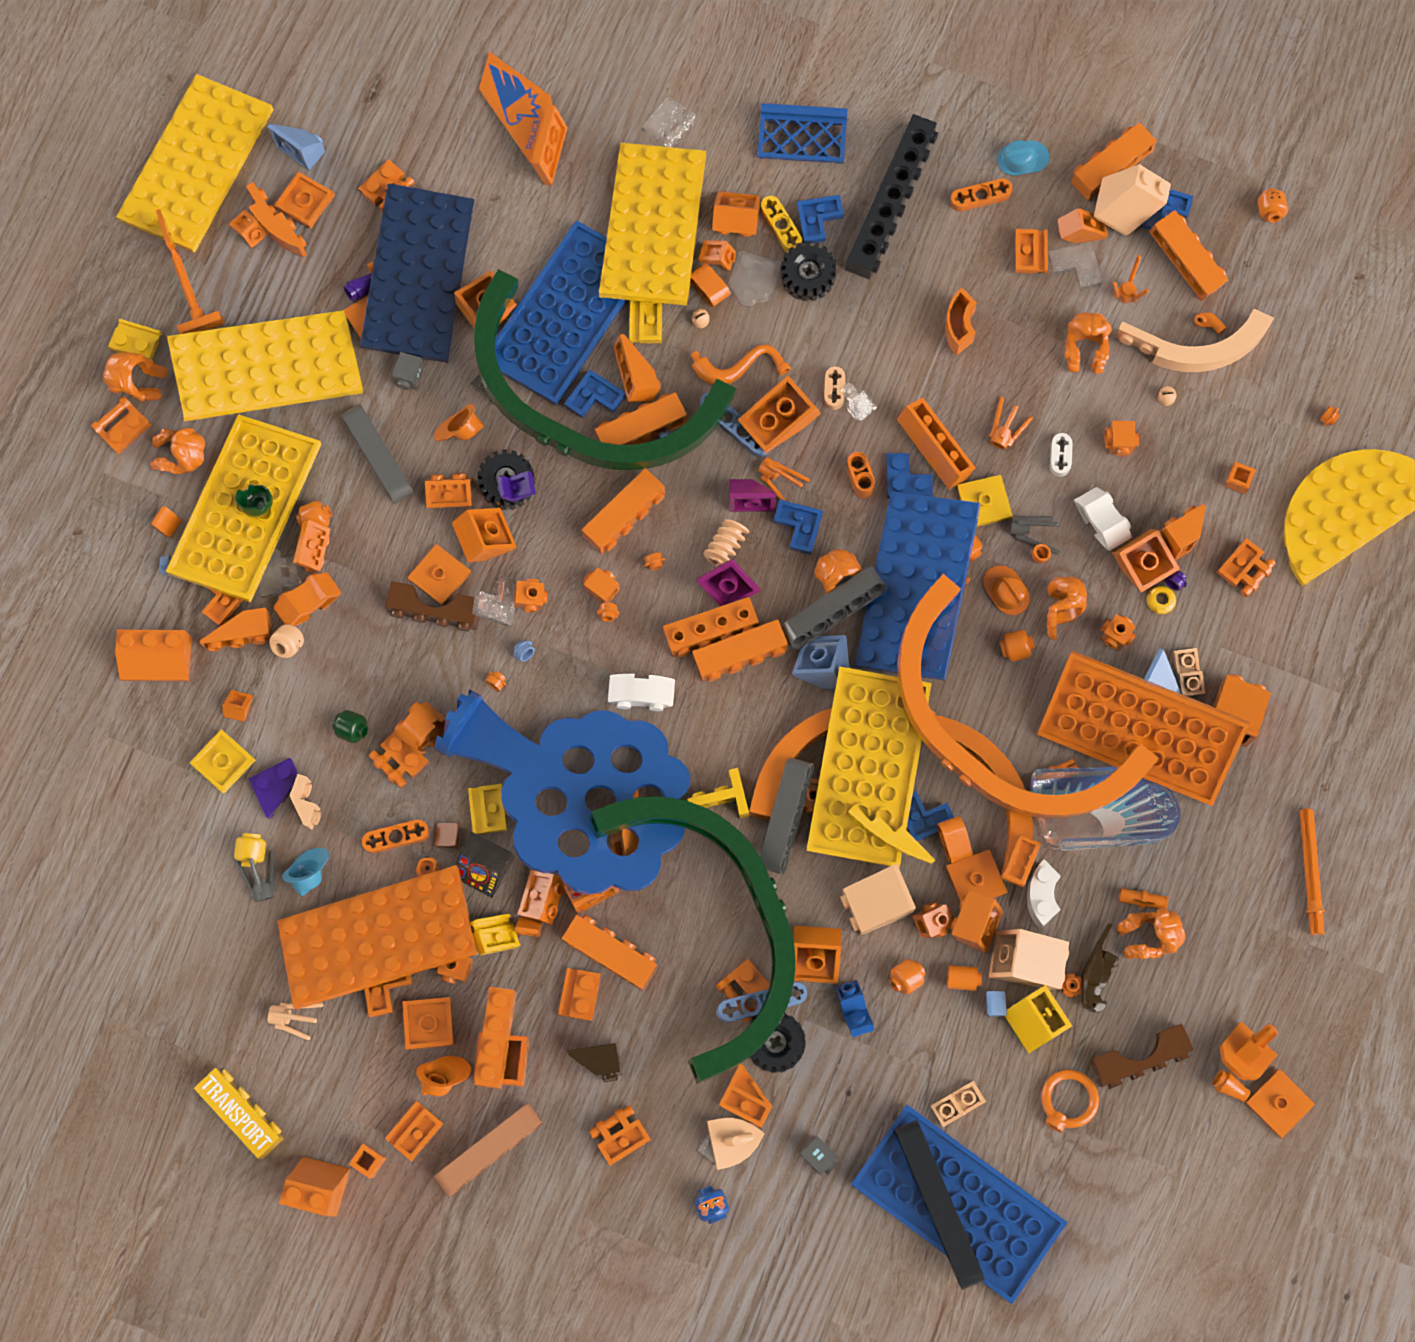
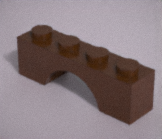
M391 581L385 608L390 613V616L403 619L406 616L419 623H425L427 620L434 622L435 625L440 627L452 625L457 626L458 630L469 632L470 629L477 630L483 604L480 598L457 594L445 606L430 607L418 599L417 591L413 585Z
M1181 1023L1157 1033L1155 1047L1152 1053L1144 1060H1130L1123 1057L1116 1050L1091 1059L1090 1062L1100 1086L1108 1085V1088L1112 1089L1122 1085L1121 1079L1130 1076L1132 1081L1144 1076L1143 1071L1152 1067L1154 1072L1167 1067L1165 1062L1174 1059L1176 1063L1189 1058L1187 1053L1194 1050Z

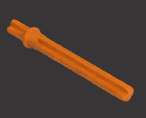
M1306 808L1300 810L1308 906L1306 914L1309 916L1310 935L1316 936L1325 934L1323 922L1325 910L1322 909L1314 811Z

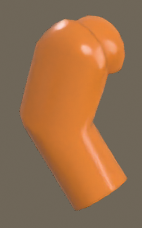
M1198 313L1194 317L1196 326L1212 327L1218 335L1227 328L1214 313Z

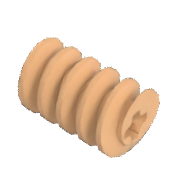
M724 520L722 527H719L717 530L718 534L714 535L713 542L709 543V549L704 551V557L714 567H718L723 562L725 563L730 560L727 557L728 555H736L732 548L740 549L741 547L736 541L744 542L745 540L741 533L749 534V530L745 526L733 520Z

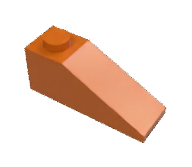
M620 334L613 349L627 400L633 402H653L655 396L660 391V381L656 377L655 370L624 334Z

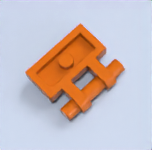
M388 159L358 189L374 205L382 200L383 202L378 207L383 211L388 183L411 187L415 182L411 177H408L404 182L401 181L405 177L404 172Z
M1246 538L1217 571V574L1233 587L1241 581L1244 587L1240 593L1248 597L1251 592H1255L1259 588V583L1262 579L1271 574V569L1276 563L1271 558H1268L1265 563L1259 558L1263 555L1264 551ZM1253 566L1257 569V572L1251 578L1246 573Z
M396 731L380 744L386 751L383 755L380 756L374 750L368 756L374 762L373 765L378 770L381 769L388 776L387 779L392 784L395 783L399 788H403L407 783L402 778L406 772L414 778L429 763L423 755H418L397 736ZM392 758L400 765L395 770L388 764Z
M630 1105L622 1110L619 1108L614 1111L615 1114L605 1121L600 1120L596 1123L597 1126L589 1130L593 1139L601 1134L603 1135L605 1140L597 1146L609 1166H612L651 1141L639 1119L631 1124L627 1120L629 1116L635 1113ZM621 1123L624 1128L611 1135L609 1129Z

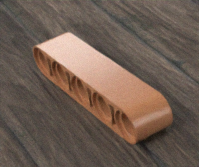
M526 1104L438 1172L434 1179L447 1197H450L543 1124L542 1120L530 1104Z

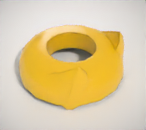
M1156 586L1148 591L1146 601L1150 610L1155 614L1161 615L1173 610L1176 604V596L1169 587ZM1159 593L1165 594L1168 597V603L1165 605L1159 604L1156 600V595Z

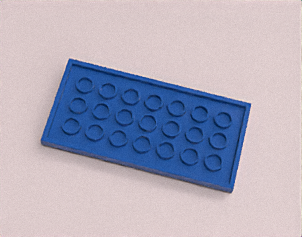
M577 220L495 340V353L501 373L556 406L627 301L624 299L599 297L607 237Z
M891 492L875 570L886 584V590L867 604L855 662L857 668L898 674L899 647L906 625L920 600L944 574L961 590L941 612L929 629L922 650L921 677L946 681L981 507L980 503Z
M906 1105L850 1185L946 1255L894 1131L897 1127L917 1120L983 1272L985 1281L982 1283L1010 1304H1013L1068 1222L909 1105Z

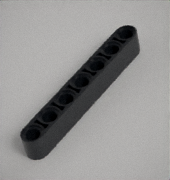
M914 1120L895 1128L894 1131L960 1288L964 1290L985 1281L983 1272L918 1121Z

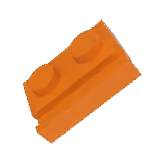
M1016 229L1015 273L1044 272V274H1047L1048 229H1044V231H1038V229Z
M567 968L558 1015L593 1021L601 974Z
M416 1101L385 1139L413 1162L444 1123Z

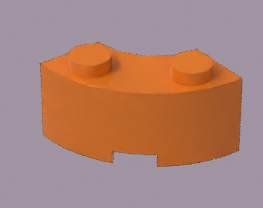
M963 288L959 289L952 298L945 322L946 339L956 356L973 343L975 336L970 318L975 313L977 302Z
M327 572L313 573L299 587L292 591L283 592L278 597L279 600L273 608L284 624L297 626L311 619L309 614L318 608L326 609L342 592Z

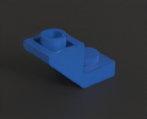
M855 980L836 986L835 991L852 1038L874 1031V1025L868 1013L858 981Z

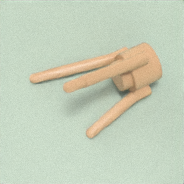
M280 1003L279 1006L271 1005L268 1012L269 1024H275V1029L284 1030L300 1038L310 1040L309 1035L285 1024H289L290 1020L316 1023V1018L292 1014L291 1010H288L294 1009L292 1004ZM317 1003L304 1008L323 1007V1003Z

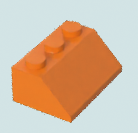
M117 629L115 654L119 679L121 681H189L192 637L186 630Z

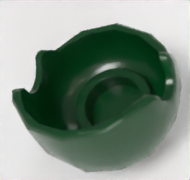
M249 484L246 490L242 491L239 489L237 491L235 501L239 509L247 516L258 517L265 514L271 508L273 497L270 490L265 486Z

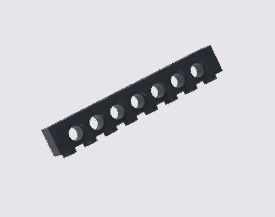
M916 114L912 115L847 258L846 271L869 280L872 273H877L881 261H879L880 255H885L889 246V242H887L889 235L893 236L898 225L895 222L898 217L901 218L905 211L906 205L903 204L906 198L910 199L914 190L912 184L914 180L918 181L922 173L920 166L922 162L926 163L931 151L928 148L930 144L934 145L939 134L936 131L937 122ZM918 140V141H921L922 143H921V144H916V143H914V141ZM906 159H913L914 162H907ZM898 177H904V178H906V180L901 181V180H898L897 178H898ZM890 195H895V196H897L898 198H897V199H891L889 196H890ZM886 213L890 216L884 218L881 216V214ZM879 232L882 235L874 236L872 233ZM870 250L873 254L867 255L864 251Z

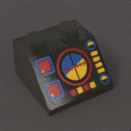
M470 832L459 852L455 865L459 868L462 883L493 898L515 857L512 852Z

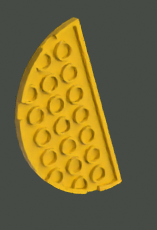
M1364 449L1343 453L1330 458L1307 475L1289 502L1283 530L1284 546L1287 549L1290 560L1289 564L1302 587L1415 511V460L1391 451Z

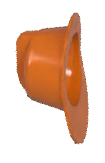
M474 404L466 405L458 413L445 420L435 431L434 439L439 442L452 436L458 440L466 441L474 437L483 428V422L474 413Z
M995 566L986 572L983 578V586L996 607L1007 615L1022 613L1030 602V594L1017 573L1007 566Z
M450 1055L421 1064L416 1070V1075L421 1081V1093L424 1096L430 1094L437 1097L448 1094L453 1085L464 1081L471 1074L469 1062L464 1058Z

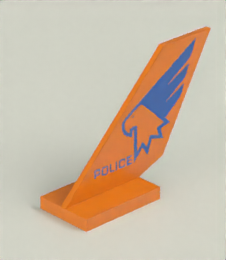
M489 51L479 90L533 166L545 185H552L568 127L556 106L552 105L551 96Z

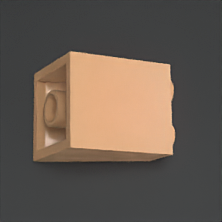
M1140 164L1102 178L1094 218L1124 236L1129 235L1167 204L1171 184Z
M897 864L843 888V896H840L844 909L849 908L852 917L849 918L854 932L859 931L860 936L910 916L916 908Z
M1022 929L996 931L988 978L1038 988L1046 985L1049 990L1062 989V984L1065 981V965L1069 956V942Z

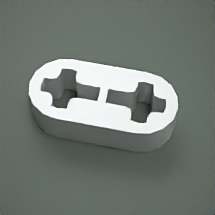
M1065 433L1055 435L1051 443L1050 471L1057 477L1067 475L1072 464L1073 443L1071 437ZM1059 440H1063L1065 444L1063 452H1060ZM1059 458H1062L1063 470H1059L1057 466Z

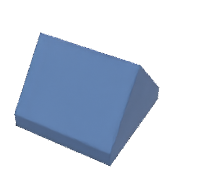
M987 991L986 1003L989 1018L1006 1016L1005 991Z

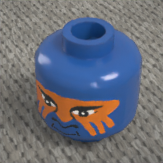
M712 1186L699 1190L700 1196L695 1198L694 1204L701 1221H708V1224H712L726 1218V1213L730 1207L722 1189L714 1190Z

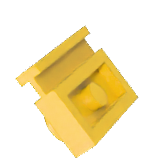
M630 300L629 340L632 344L633 342H640V344L662 343V303Z
M119 319L118 327L115 328L108 348L118 353L127 351L143 354V356L152 360L159 344V338L162 337L161 331Z
M502 784L468 788L474 835L508 831L506 812L501 804Z
M510 913L470 922L474 929L473 936L480 956L521 946L514 925L510 923Z

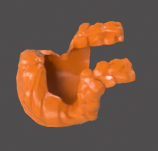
M1082 312L1077 314L1067 326L1068 335L1065 342L1067 368L1072 373L1080 371V350L1076 347L1075 343L1076 341L1088 338L1097 342L1100 346L1095 352L1091 371L1095 374H1101L1106 360L1109 358L1108 336L1112 326L1100 313Z
M127 351L112 354L108 358L103 373V380L108 385L109 391L112 393L123 391L141 402H144L145 399L147 401L160 400L162 396L161 389H137L132 382L131 370L138 364L143 373L164 379L168 375L167 367L155 364L152 360L143 356V354Z
M163 428L160 434L152 439V445H154L155 449L171 439V452L178 463L176 465L168 461L166 457H158L150 462L152 470L167 471L180 475L196 470L204 461L205 440L202 435L196 433L192 428H183L179 431Z
M835 549L818 560L814 573L816 579L823 583L825 595L835 589L836 584L844 576H855L864 569L861 568L853 553L844 549Z
M1056 577L1048 584V595L1058 600L1049 607L1047 614V635L1051 640H1057V625L1075 621L1078 616L1084 613L1087 607V591L1084 583L1077 577Z
M1165 907L1159 908L1155 912L1130 913L1126 919L1117 925V931L1123 936L1138 929L1146 921L1154 925L1156 935L1160 939L1157 948L1148 947L1146 944L1129 945L1123 951L1126 959H1155L1167 953H1176L1177 948L1184 943L1186 937L1179 915L1174 911L1167 910Z

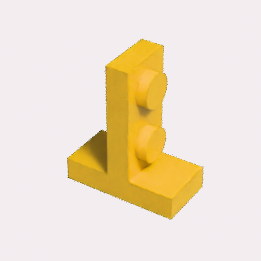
M738 768L729 770L732 788L728 789V786L718 787L714 789L713 793L697 792L691 795L692 798H688L689 802L705 808L736 801L740 819L749 817Z

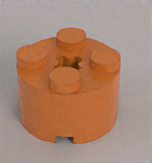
M419 702L414 703L408 711L410 714L407 718L401 720L394 729L397 732V736L418 755L426 753L424 748L428 745L432 748L435 745L437 736L442 737L444 735L446 716L429 702L422 704Z

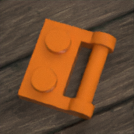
M122 396L115 407L98 422L94 421L90 426L119 455L147 430L151 423ZM125 409L129 411L109 431L105 432L104 428Z
M747 959L721 980L716 987L720 992L723 991L729 999L739 997L730 986L734 980L746 994L767 990L770 984L752 962ZM753 999L751 1000L755 1006L752 1009L744 1003L745 1009L749 1012H754L757 1008V1004ZM737 1001L736 1003L738 1004V1006L736 1008L740 1010L739 1001ZM753 1017L745 1018L743 1020L747 1023Z

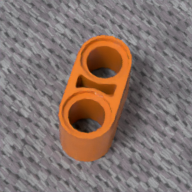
M704 263L691 273V285L709 306H716L731 294L727 285L707 263Z
M861 452L850 454L847 460V473L854 493L859 498H868L873 494L875 479L868 459ZM860 462L863 466L861 468H854L851 464ZM867 482L870 487L863 489L858 484Z
M960 816L937 824L942 846L950 864L973 856L968 834Z

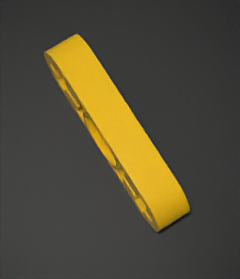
M775 196L765 197L761 202V213L782 248L789 253V249L791 247L796 249V245L788 244V236L786 234L789 233L791 240H796V244L801 243V245L802 237L779 199ZM767 204L774 206V211L776 213L774 217L772 210L770 208L767 209ZM779 220H784L788 225L784 229H778L775 223Z

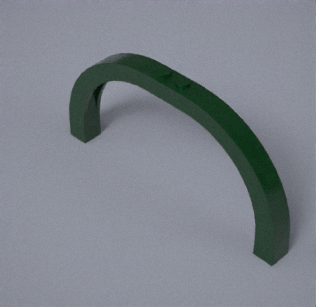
M500 269L497 270L481 299L474 325L476 364L483 386L498 410L520 430L536 438L539 444L543 446L549 445L563 456L569 455L597 467L613 470H642L658 467L685 456L703 443L718 427L730 407L737 389L719 379L715 380L701 407L688 422L663 438L643 444L615 445L593 440L529 407L507 384L496 358L495 340L497 329L506 308L518 289V278Z
M654 796L627 799L592 811L589 819L597 839L623 829L644 824L679 826L694 831L715 843L729 856L740 871L769 940L772 960L769 989L759 1013L744 1032L730 1042L692 1057L687 1061L696 1084L733 1069L754 1054L773 1034L788 1007L793 990L796 965L795 947L792 932L785 915L786 906L783 900L777 896L775 880L773 877H769L760 856L745 836L730 822L703 806L681 799Z

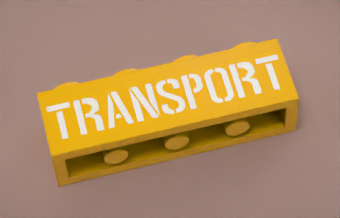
M214 1068L194 1089L258 1159H264L284 1139L280 1134L282 1129L274 1121L269 1122L264 1117L266 1112L257 1103L253 1105L248 1100L250 1097L249 1093L242 1086L236 1087L232 1082L234 1077L226 1069L222 1071L221 1069Z

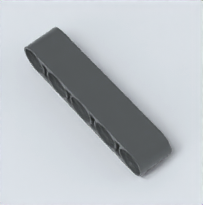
M361 404L340 414L393 503L395 504L414 493Z
M869 567L862 570L785 622L782 630L786 639L794 649L806 646L883 594L886 590V584L874 568Z
M790 757L785 764L760 855L768 871L782 875L787 869L814 771L813 763Z

